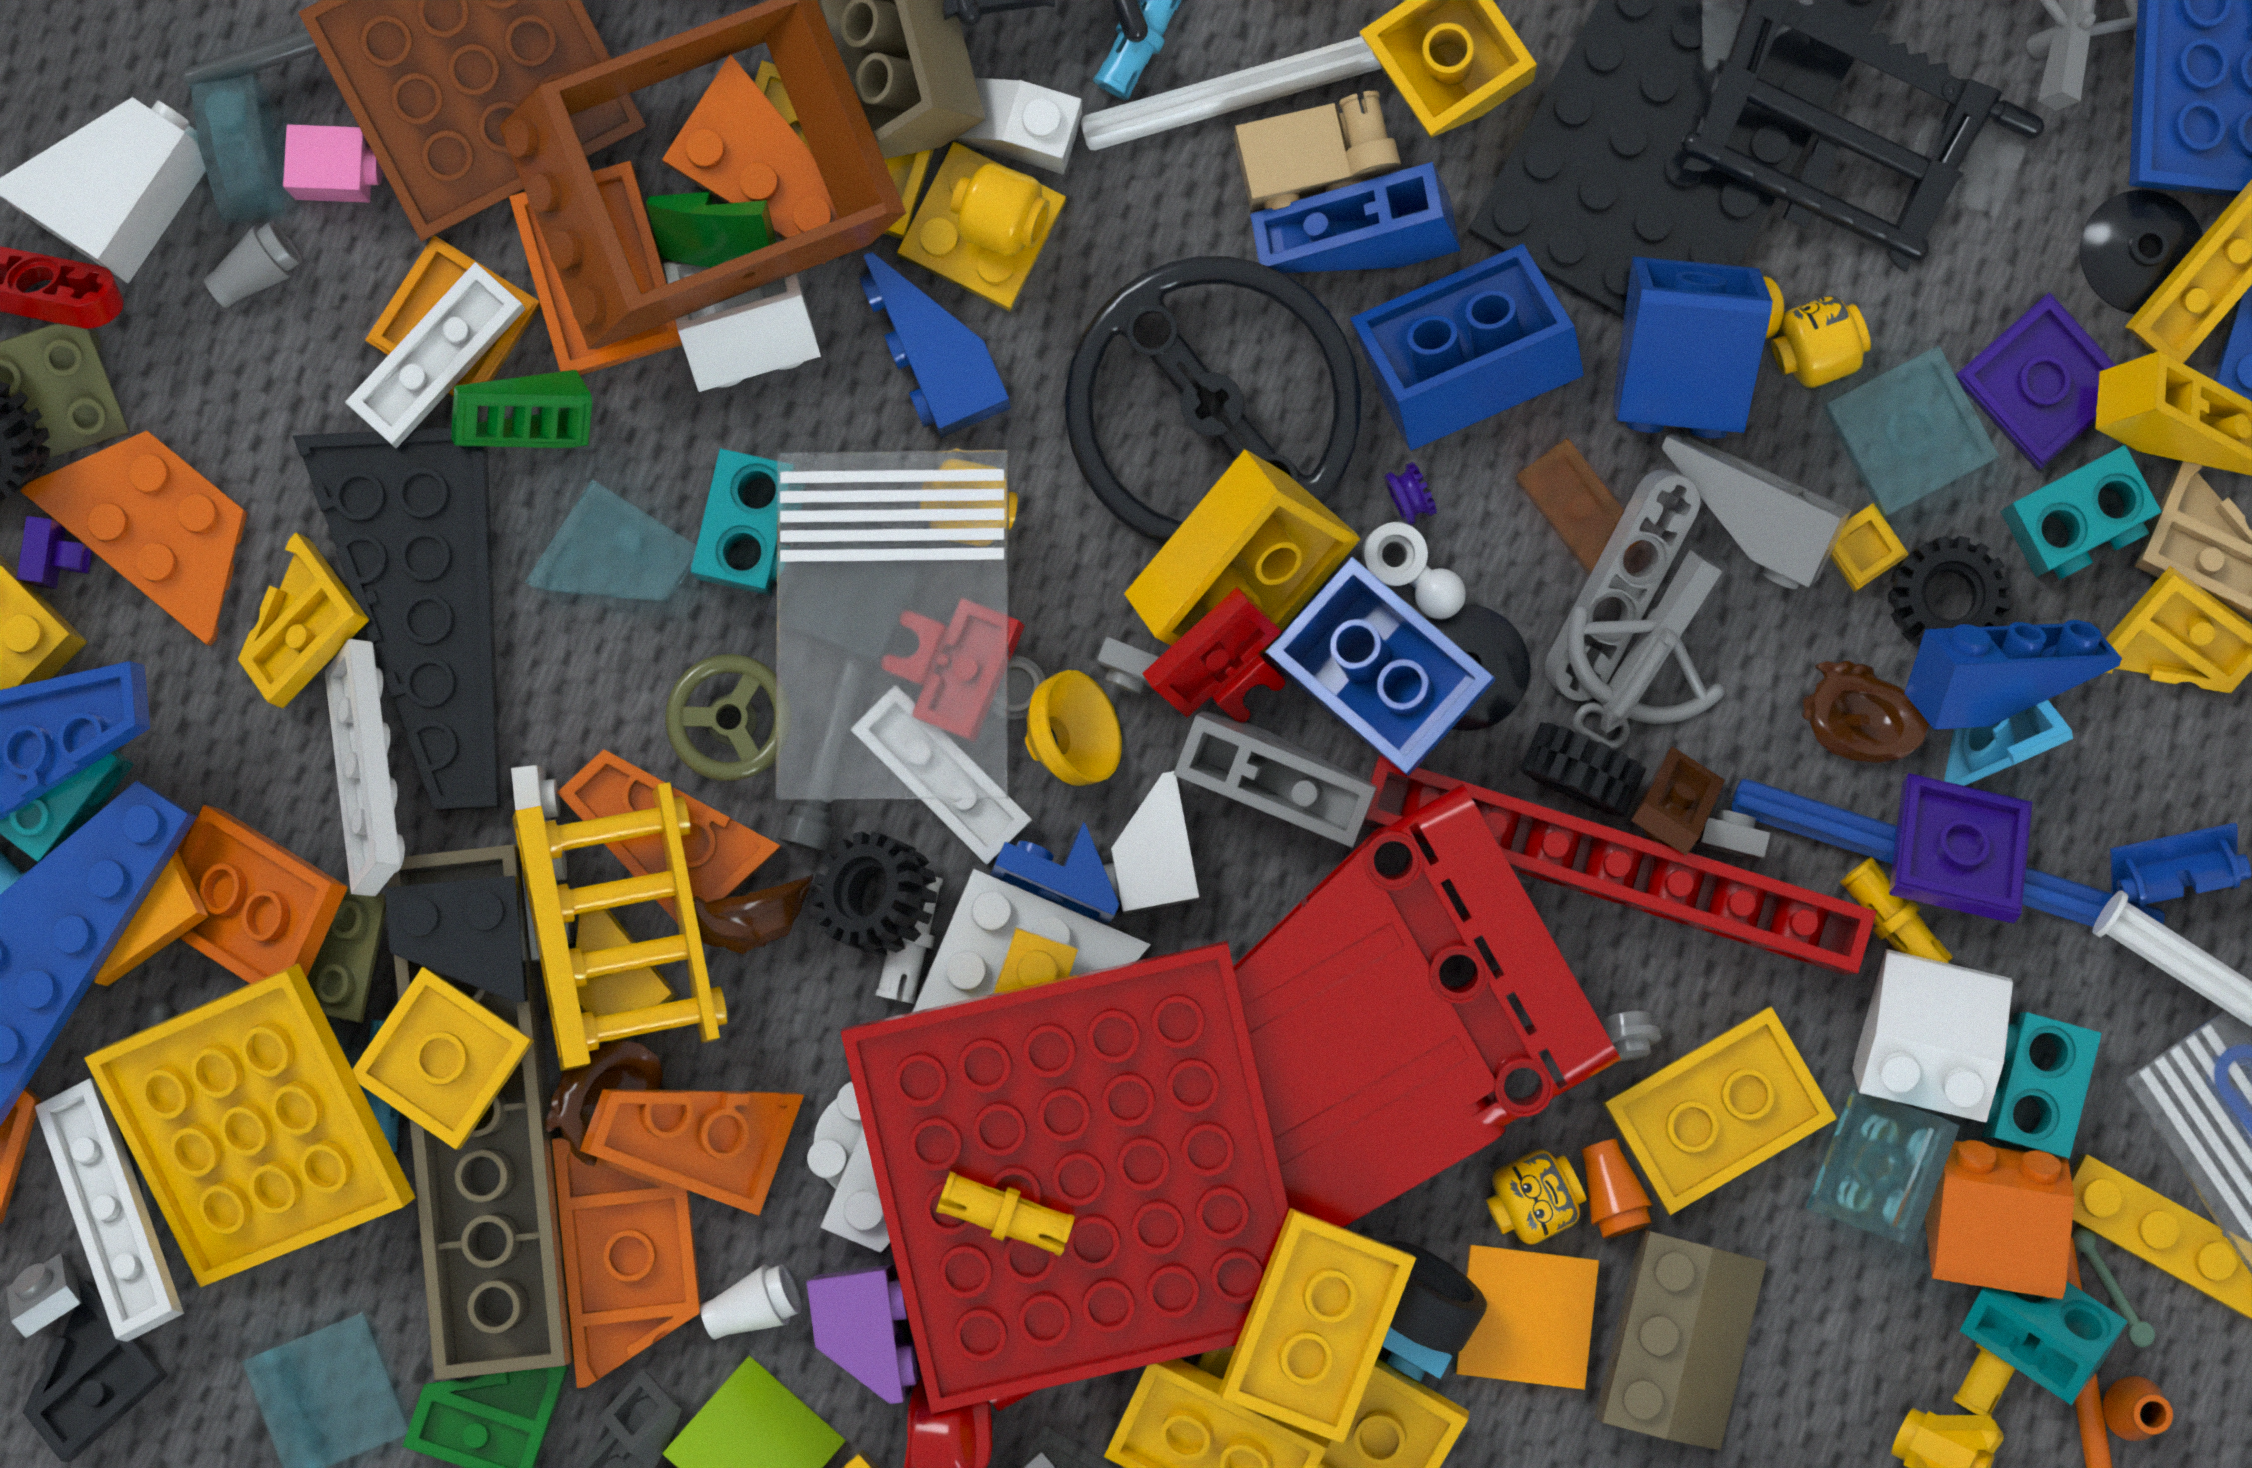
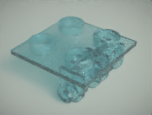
M364 1312L242 1361L283 1468H326L407 1434L408 1426Z

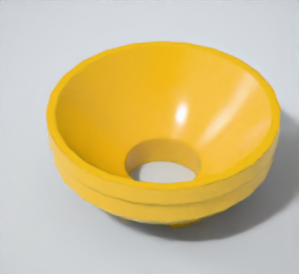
M1077 670L1059 672L1043 680L1036 687L1031 697L1026 717L1028 732L1025 737V743L1030 755L1035 761H1040L1058 779L1073 786L1092 785L1108 779L1116 771L1122 752L1120 725L1108 696L1097 682ZM1051 728L1053 729L1056 735L1058 746L1054 740Z

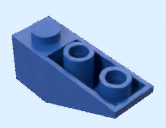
M870 252L863 255L869 274L859 277L860 283L873 313L885 308L894 331L885 334L884 338L898 370L910 366L919 388L909 392V396L923 428L935 423L941 438L1011 409L1009 397L984 340L876 254Z
M2069 620L2063 624L2032 625L2025 622H2015L2010 624V626L1976 627L1961 624L1954 628L1925 629L1904 693L1934 730L1990 727L2118 667L2122 657L2102 636L2097 627L2092 625L2091 622L2081 620Z

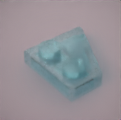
M592 479L525 582L536 590L668 603L692 566L696 545Z

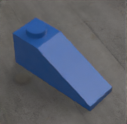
M1433 162L1293 201L1288 207L1277 210L1269 208L1250 214L1259 263L1282 273L1401 268L1461 251L1451 198Z

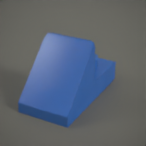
M1084 822L1073 840L1063 866L1052 862L1054 855L1037 844L1028 841H1018L1017 846L1004 842L990 876L1108 926L1115 916L1119 902Z

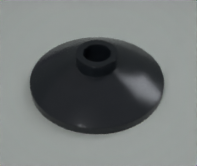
M2151 190L2124 192L2105 201L2087 221L2080 241L2082 270L2089 285L2100 298L2119 310L2136 314L2201 239L2203 233L2192 213L2174 198ZM2140 238H2150L2156 243L2158 247L2156 257L2147 258L2140 253L2138 249Z
M1465 604L1455 615L1446 619L1427 617L1426 620L1465 653L1475 656L1479 664L1496 679L1452 729L1461 731L1484 729L1506 718L1521 701L1526 691L1530 674L1528 651L1517 629L1499 613L1477 605Z

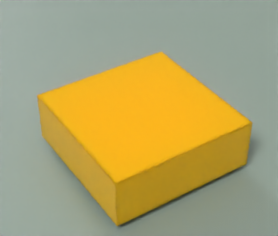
M1872 503L1846 521L1830 558L1855 592L1905 559L1909 554L1875 504Z

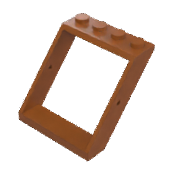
M768 0L540 85L499 126L588 350L605 347L866 247L907 213L817 0ZM766 42L839 219L641 294L570 116Z

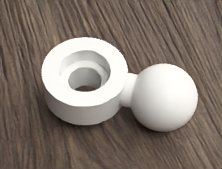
M1391 522L1376 528L1368 535L1362 548L1363 566L1386 586L1397 587L1409 583L1415 588V599L1420 610L1434 619L1452 617L1462 608L1466 598L1463 581L1456 573L1442 568L1432 570L1426 565L1428 558L1427 545L1423 536L1414 527L1401 522ZM1388 543H1396L1404 550V561L1398 567L1388 566L1382 558L1383 548Z

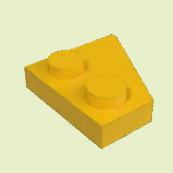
M297 532L290 537L285 550L293 553L294 556L279 589L269 585L259 608V620L256 626L249 632L238 657V661L266 701L282 709L341 650L346 641L351 639L369 621V618L315 544L309 538Z
M2172 566L2168 567L2106 638L2108 643L2122 657L2120 665L2114 669L2148 674L2150 680L2171 684L2192 682L2201 689L2232 693L2252 670V624ZM2111 669V670H2109V671H2107V672H2105V673H2111V674H2112L2113 669Z

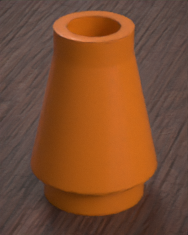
M1618 1139L1602 1141L1582 1149L1581 1154L1585 1163L1592 1226L1599 1225L1603 1239L1625 1235L1651 1225L1652 1221L1648 1209L1652 1208L1653 1204L1623 1155Z
M2129 1376L2116 1381L2108 1389L2103 1400V1414L2106 1424L2113 1433L2125 1440H2146L2155 1434L2164 1432L2172 1423L2173 1410L2171 1405L2165 1399L2161 1389L2154 1382L2144 1377ZM2147 1402H2151V1408L2147 1411L2148 1420L2143 1423L2140 1417L2141 1408Z

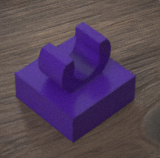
M26 516L17 580L34 587L57 589L60 570L83 574L90 573L93 551L85 547L84 544L64 541L66 529L60 523L52 519Z

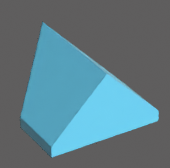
M2045 700L1990 727L1956 728L1953 731L1944 781L1962 786L1968 785L2072 740V730L2049 700Z

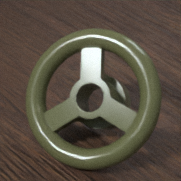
M720 654L697 662L677 680L667 701L665 725L672 748L682 762L690 769L710 779L737 781L761 773L778 759L791 735L793 709L785 685L768 666L748 656ZM722 673L743 675L732 694L717 698L709 707L686 706L694 689L704 680ZM762 686L771 700L774 722L768 740L758 750L752 739L757 729L758 716L750 702L759 687ZM730 707L739 709L741 712L740 724L731 730L723 729L719 723L720 714ZM685 727H706L712 737L718 742L734 746L741 760L722 762L705 756L693 745Z

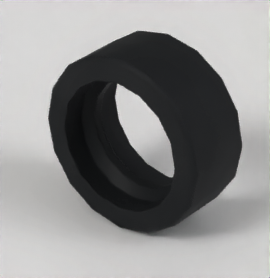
M1391 1240L1383 1242L1416 1257L1390 1327L1413 1342L1432 1350L1450 1354L1462 1351L1486 1312L1487 1301L1482 1292L1467 1276L1433 1253L1402 1241Z

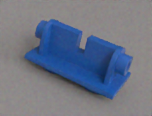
M2236 822L2110 848L2111 893L2116 894L2120 890L2128 894L2127 902L2133 903L2138 909L2144 908L2146 904L2183 897L2184 887L2192 886L2196 894L2227 887L2236 889L2240 887L2241 881L2251 878V868L2245 854L2238 855V826Z

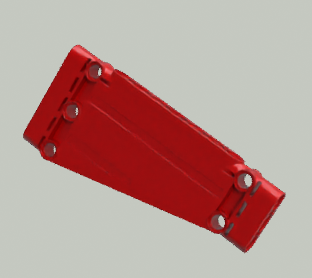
M1463 784L1390 826H1384L1373 831L1234 965L1289 1209H1295L1342 1228L1489 1145L1506 1131L1505 1125L1519 1117H1529L1540 1113L1548 1106L1551 1099L1621 1060L1609 1036ZM1415 823H1418L1435 853V856L1428 860L1409 829ZM1390 841L1400 842L1406 845L1410 851V861L1407 867L1396 874H1385L1374 865V855L1377 849L1382 844ZM1447 879H1450L1468 910L1460 916L1441 885ZM1481 935L1500 966L1494 971L1490 970L1474 942V939ZM1453 955H1465L1471 958L1475 964L1471 979L1460 986L1447 985L1439 978V970L1442 963ZM1513 992L1517 995L1532 1022L1526 1027H1523L1506 996ZM1546 1048L1564 1077L1556 1083L1539 1055V1052ZM1530 1068L1539 1075L1535 1091L1523 1098L1507 1094L1504 1090L1507 1076L1515 1069ZM1037 1390L991 1400L990 1402L1000 1412Z

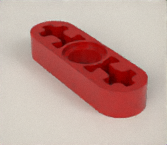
M0 246V312L90 329L111 322L122 311L124 299L109 269L99 265ZM52 280L40 290L24 293L26 289L38 282Z

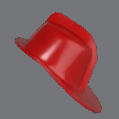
M921 1377L913 1388L908 1405V1442L904 1468H987L991 1460L993 1447L990 1402L986 1401L931 1414L923 1378Z

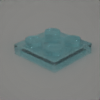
M1939 345L1832 400L1823 407L1877 509L1884 518L1999 457Z
M1851 1089L1806 1209L1913 1248L1960 1126L1942 1117Z

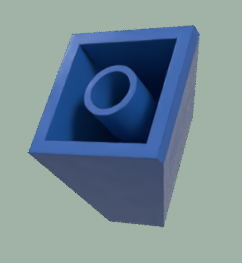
M1632 256L1613 398V407L1617 421L1626 422V426L1632 430L1646 433L1661 432L1664 430V426L1689 428L1691 434L1709 439L1725 438L1727 431L1745 432L1773 303L1759 268Z

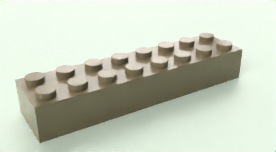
M514 844L405 856L400 870L394 873L387 882V887L506 876H518L520 882L529 1002H514L432 970L534 1039V1042L460 1150H455L410 1119L434 1380L558 1367L574 1362L552 1149L554 1133L553 1130L550 1132L545 1131V1120L551 1110L537 961L531 960L522 868L518 846ZM394 955L399 1002L420 969L425 966Z

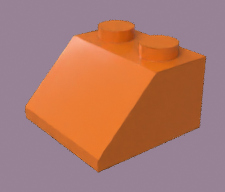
M1940 1138L1923 1197L1932 1279L2063 1299L2066 1290L2075 1201L2068 1159L2055 1157L2047 1152L2037 1150L2023 1152L1992 1147L1976 1140L1961 1142Z

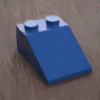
M1353 557L1350 558L1266 651L1282 674L1327 713L1407 776L1418 767L1496 681L1494 676Z

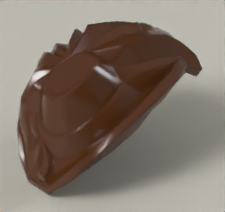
M1847 660L1840 663L1825 661L1815 665L1824 678L1816 684L1815 693L1803 697L1801 716L1809 721L1817 741L1829 752L1849 760L1879 763L1903 759L1923 744L1929 723L1905 695V690L1877 678L1873 667L1865 664H1854Z
M813 874L779 886L750 892L744 896L716 899L705 902L699 896L694 897L693 901L701 942L713 947H726L730 951L745 954L753 948L765 947L769 941L787 936L792 930L794 920L802 909L803 901L813 880Z
M621 1040L606 1043L600 1046L598 1050L591 1051L589 1053L591 1063L585 1067L563 1071L557 1089L551 1096V1110L545 1120V1131L550 1132L554 1128L559 1127L563 1137L570 1142V1149L573 1155L588 1166L595 1167L598 1157L582 1152L580 1148L602 1090H659L663 1072L659 1057L641 1043Z

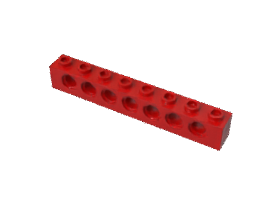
M1380 755L1374 763L1369 782L1378 787L1363 825L1376 829L1390 826L1463 784L1511 868L1516 873L1844 976L1859 972L1877 911L1690 852L1684 855L1671 846L1419 767L1407 776ZM1418 823L1409 827L1416 841L1430 845Z

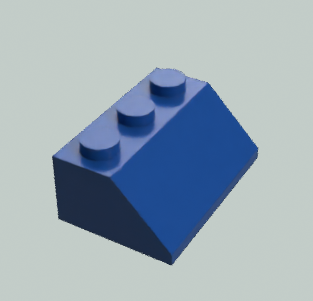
M1520 244L1350 318L1353 330L1384 405L1410 451L1584 376L1575 326L1524 244Z

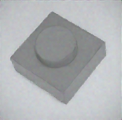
M1106 636L1097 659V666L1108 670L1105 677L1106 682L1124 690L1140 694L1143 685L1151 687L1142 673L1159 657Z
M1718 810L1716 819L1708 818L1699 839L1694 845L1756 861L1765 857L1770 833L1754 829L1756 818L1728 810Z
M62 1253L54 1256L44 1264L37 1263L29 1266L16 1277L11 1285L6 1287L11 1322L25 1338H28L81 1304L77 1273Z

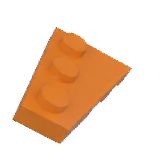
M730 54L662 158L664 165L705 191L710 192V194L726 204L766 200L774 233L784 240L838 220L839 216L812 152Z
M603 749L557 793L582 821L655 808L652 791L657 784L665 782ZM671 786L673 798L684 797L689 815L690 834L682 835L681 840L693 898L699 896L705 902L730 897L783 848L781 845ZM660 833L604 843L634 877L667 871ZM673 897L655 899L677 923Z
M603 1089L580 1151L759 1216L804 1094L770 1091Z

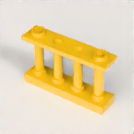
M670 782L657 784L652 794L655 808L558 826L556 820L544 821L542 806L515 810L512 820L560 1071L589 1065L591 1063L589 1051L598 1050L600 1042L697 1024L702 1044L720 1038L718 1026L725 1025L728 1022L721 987L710 988L681 840L682 835L690 834L688 810L683 796L673 798ZM660 833L667 871L569 889L568 883L556 884L552 860L562 858V851ZM673 897L679 935L585 953L581 952L580 947L571 949L568 947L564 923L574 922V915ZM685 960L692 998L594 1017L592 1011L581 1013L576 987L586 986L587 978Z

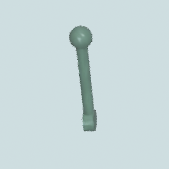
M2085 1227L2075 1229L2071 1234V1237L2074 1238L2075 1250L2084 1252L2121 1315L2128 1321L2129 1341L2138 1347L2149 1346L2155 1338L2154 1328L2149 1323L2139 1320L2097 1251L2094 1232Z

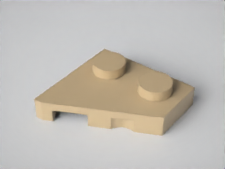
M2179 461L2160 504L2162 512L2155 516L2134 567L2160 578L2168 567L2172 566L2238 615L2252 620V530L2246 523L2245 515L2228 497L2222 501L2198 473L2203 468L2201 465Z

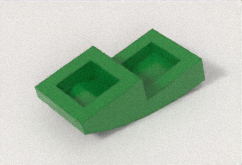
M710 192L649 196L646 202L660 256L672 261L711 268L777 243L766 200L713 205Z

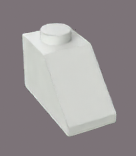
M975 78L985 120L952 141L1064 175L1083 116L1082 99L1022 80Z
M1174 771L1162 773L1112 846L1113 863L1103 865L1117 900L1121 901L1123 914L1199 900L1177 778L1173 775Z

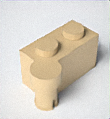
M1363 92L1364 99L1361 100L1364 114L1361 112L1356 93L1339 101L1343 113H1339L1338 106L1332 103L1236 125L1234 142L1251 211L1263 208L1277 210L1288 207L1293 201L1374 179L1377 175L1399 168L1401 162L1396 141L1393 138H1388L1379 101V92Z

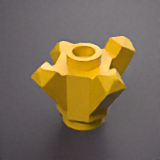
M1912 1408L1900 1427L1891 1450V1455L1903 1460V1465L1909 1468H1991L1995 1457L1994 1452L2003 1442L2004 1436L1995 1419H1992L1990 1415H1936L1930 1411L1926 1414Z

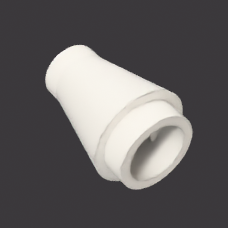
M764 1264L714 1299L700 1305L702 1321L708 1334L714 1340L730 1334L788 1325L790 1317L801 1312V1300L797 1286L788 1269L782 1264L773 1268Z

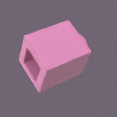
M287 124L283 187L295 200L370 203L371 185L381 184L383 170L360 127Z

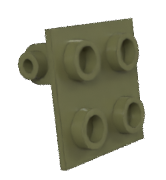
M55 323L0 341V381L11 385L8 395L11 398L20 391L29 398L23 405L28 413L36 407L43 417L35 423L36 428H48L50 438L41 445L50 447L49 458L129 433L125 418L98 354V351L102 350V345L96 328L84 329Z
M350 887L347 888L307 976V980L324 1014L327 1016L363 1023L386 914L385 894L378 893L376 896L351 894Z

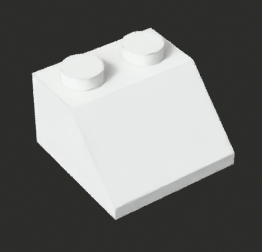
M775 234L777 242L784 240ZM676 261L663 263L668 284L709 269V267L689 265ZM798 273L675 319L678 333L699 392L715 387H730L738 384L745 378L776 369H792L801 365L804 361L821 357Z
M1885 949L1852 1068L1859 1093L1987 1122L2004 1064L2013 987L2012 978Z

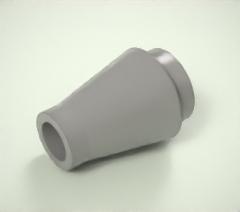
M269 221L261 228L253 225L215 270L204 277V283L215 300L224 308H229L235 302L293 277L292 269L302 262V258L292 240L275 222Z

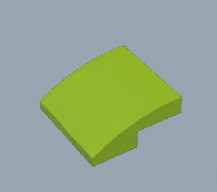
M748 1356L662 1454L677 1468H823L846 1440L751 1356Z

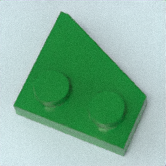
M558 1366L480 1375L479 1377L424 1384L402 1447L465 1468H535L570 1367Z

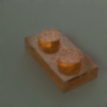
M1567 437L1517 474L1515 480L1590 577L1624 510ZM1643 540L1631 544L1625 551V554Z

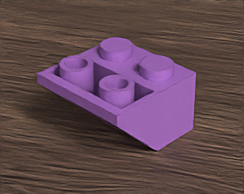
M893 1264L820 1274L806 1281L815 1348L889 1404L904 1402L911 1393L910 1386L916 1385L917 1380L920 1379V1366L914 1341L904 1342L901 1320L908 1319L899 1277L895 1278Z

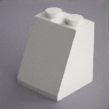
M132 97L0 178V197L24 216L98 265L109 269L112 274L128 284L213 159L199 146L205 137L189 126L190 122L158 100L150 109Z

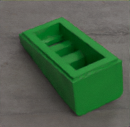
M577 370L454 386L451 439L455 446L534 448L587 446L589 444L592 396ZM478 406H488L487 421L477 423ZM505 406H513L512 418L504 419ZM532 407H540L539 414L532 415Z

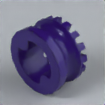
M1414 462L1405 465L1406 470L1402 475L1397 476L1392 472L1384 475L1387 490L1401 519L1410 526L1415 524V517L1420 513H1426L1429 517L1437 514L1435 502L1432 499L1433 496L1429 490L1423 491L1428 485L1426 482L1420 484L1424 478Z

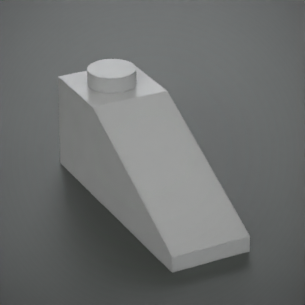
M1678 430L1666 436L1662 445L1663 451L1683 476L1696 484L1702 500L1749 559L1765 567L1762 574L1766 578L1790 589H1798L1799 584L1810 587L1820 579L1852 510L1684 431Z
M1210 707L1195 716L1173 774L1352 848L1355 846L1378 787L1267 730L1247 722H1237L1230 715Z

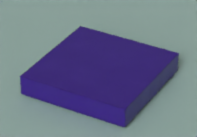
M2049 292L1953 378L2032 466L2039 471L2096 421L2099 372L2117 365Z
M1908 773L1901 787L1889 895L2014 924L2022 912L2032 802Z

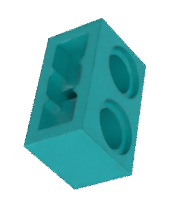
M2123 445L2015 501L2000 512L2035 577L2037 578L2054 570L2058 580H2061L2093 563L2088 553L2089 550L2109 541L2114 551H2117L2149 534L2144 522L2160 514L2162 511L2126 445ZM2101 488L2112 489L2121 496L2124 504L2121 518H2111L2102 512L2098 504V494ZM2045 517L2057 518L2066 526L2068 541L2064 548L2054 547L2044 539L2042 523Z
M719 449L691 567V573L697 580L771 596L774 581L779 582L787 565V562H780V550H793L792 546L780 542V531H786L788 522H780V511H803L805 504L780 503V491H807L806 484L780 483L781 472H798L795 465ZM763 478L775 483V497L769 505L760 509H753L744 505L743 492L751 481ZM741 540H753L761 546V557L758 563L753 568L745 571L731 568L728 562V555L732 546Z
M117 750L111 752L21 809L10 813L8 817L0 821V834L34 860L40 862L98 813L133 767L134 763Z
M2029 1012L2014 1013L2012 1023H2008L2004 1064L1987 1122H1983L1985 1127L1982 1137L2031 1151L2047 1152L2055 1157L2070 1158L2102 1033ZM2040 1034L2049 1037L2056 1047V1059L2053 1065L2045 1071L2037 1068L2032 1063L2029 1055L2031 1042ZM2025 1096L2032 1098L2038 1104L2041 1114L2036 1128L2028 1133L2021 1131L2013 1119V1110L2016 1103Z
M2066 1281L2063 1299L1983 1287L1959 1331L2072 1405L2102 1366L2128 1321Z

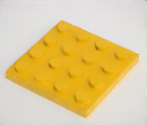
M299 963L102 1047L84 1058L200 1288L400 1209L416 1198Z

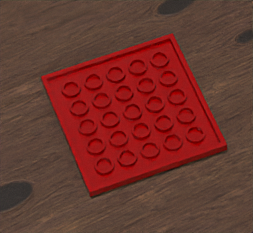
M1228 940L842 1028L840 1033L931 1414L1237 1345L1289 1212V1205ZM950 1171L961 1177L1006 1192L1008 1187L1021 1191L1020 1198L1067 1215H1074L1075 1219L1061 1257L1054 1255L1053 1252L1005 1236L1003 1241L990 1237L992 1231L944 1213H937L936 1209Z

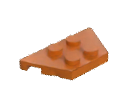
M146 430L28 482L20 490L202 642L211 647L217 640L219 632L217 625L226 590H229L235 567L233 560L237 544L241 542L248 512L152 433Z
M557 1138L552 1139L575 1375L577 1388H584L590 1386L700 1314L701 1295L689 1190L601 1158H597L595 1167L588 1166L573 1155L568 1140Z

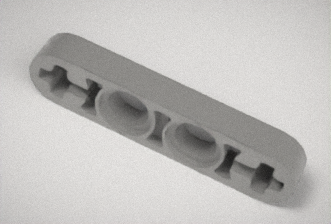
M1660 469L1646 475L1637 486L1548 653L1545 662V676L1549 684L1567 698L1575 701H1585L1593 698L1582 687L1576 676L1572 677L1566 672V668L1570 663L1567 634L1572 611L1577 606L1585 607L1588 611L1586 622H1593V613L1598 603L1605 598L1616 597L1621 604V614L1618 621L1642 619L1698 514L1700 493L1696 484L1689 478L1672 470ZM1662 490L1669 493L1672 492L1675 497L1679 498L1673 510L1666 507L1663 508L1660 503L1656 502ZM1644 519L1664 529L1661 538L1648 529L1640 527ZM1636 541H1647L1651 547V558L1648 565L1640 572L1628 573L1623 564L1625 551ZM1634 633L1588 635L1599 643H1603L1600 651L1591 645L1584 644L1590 666L1604 683H1608Z

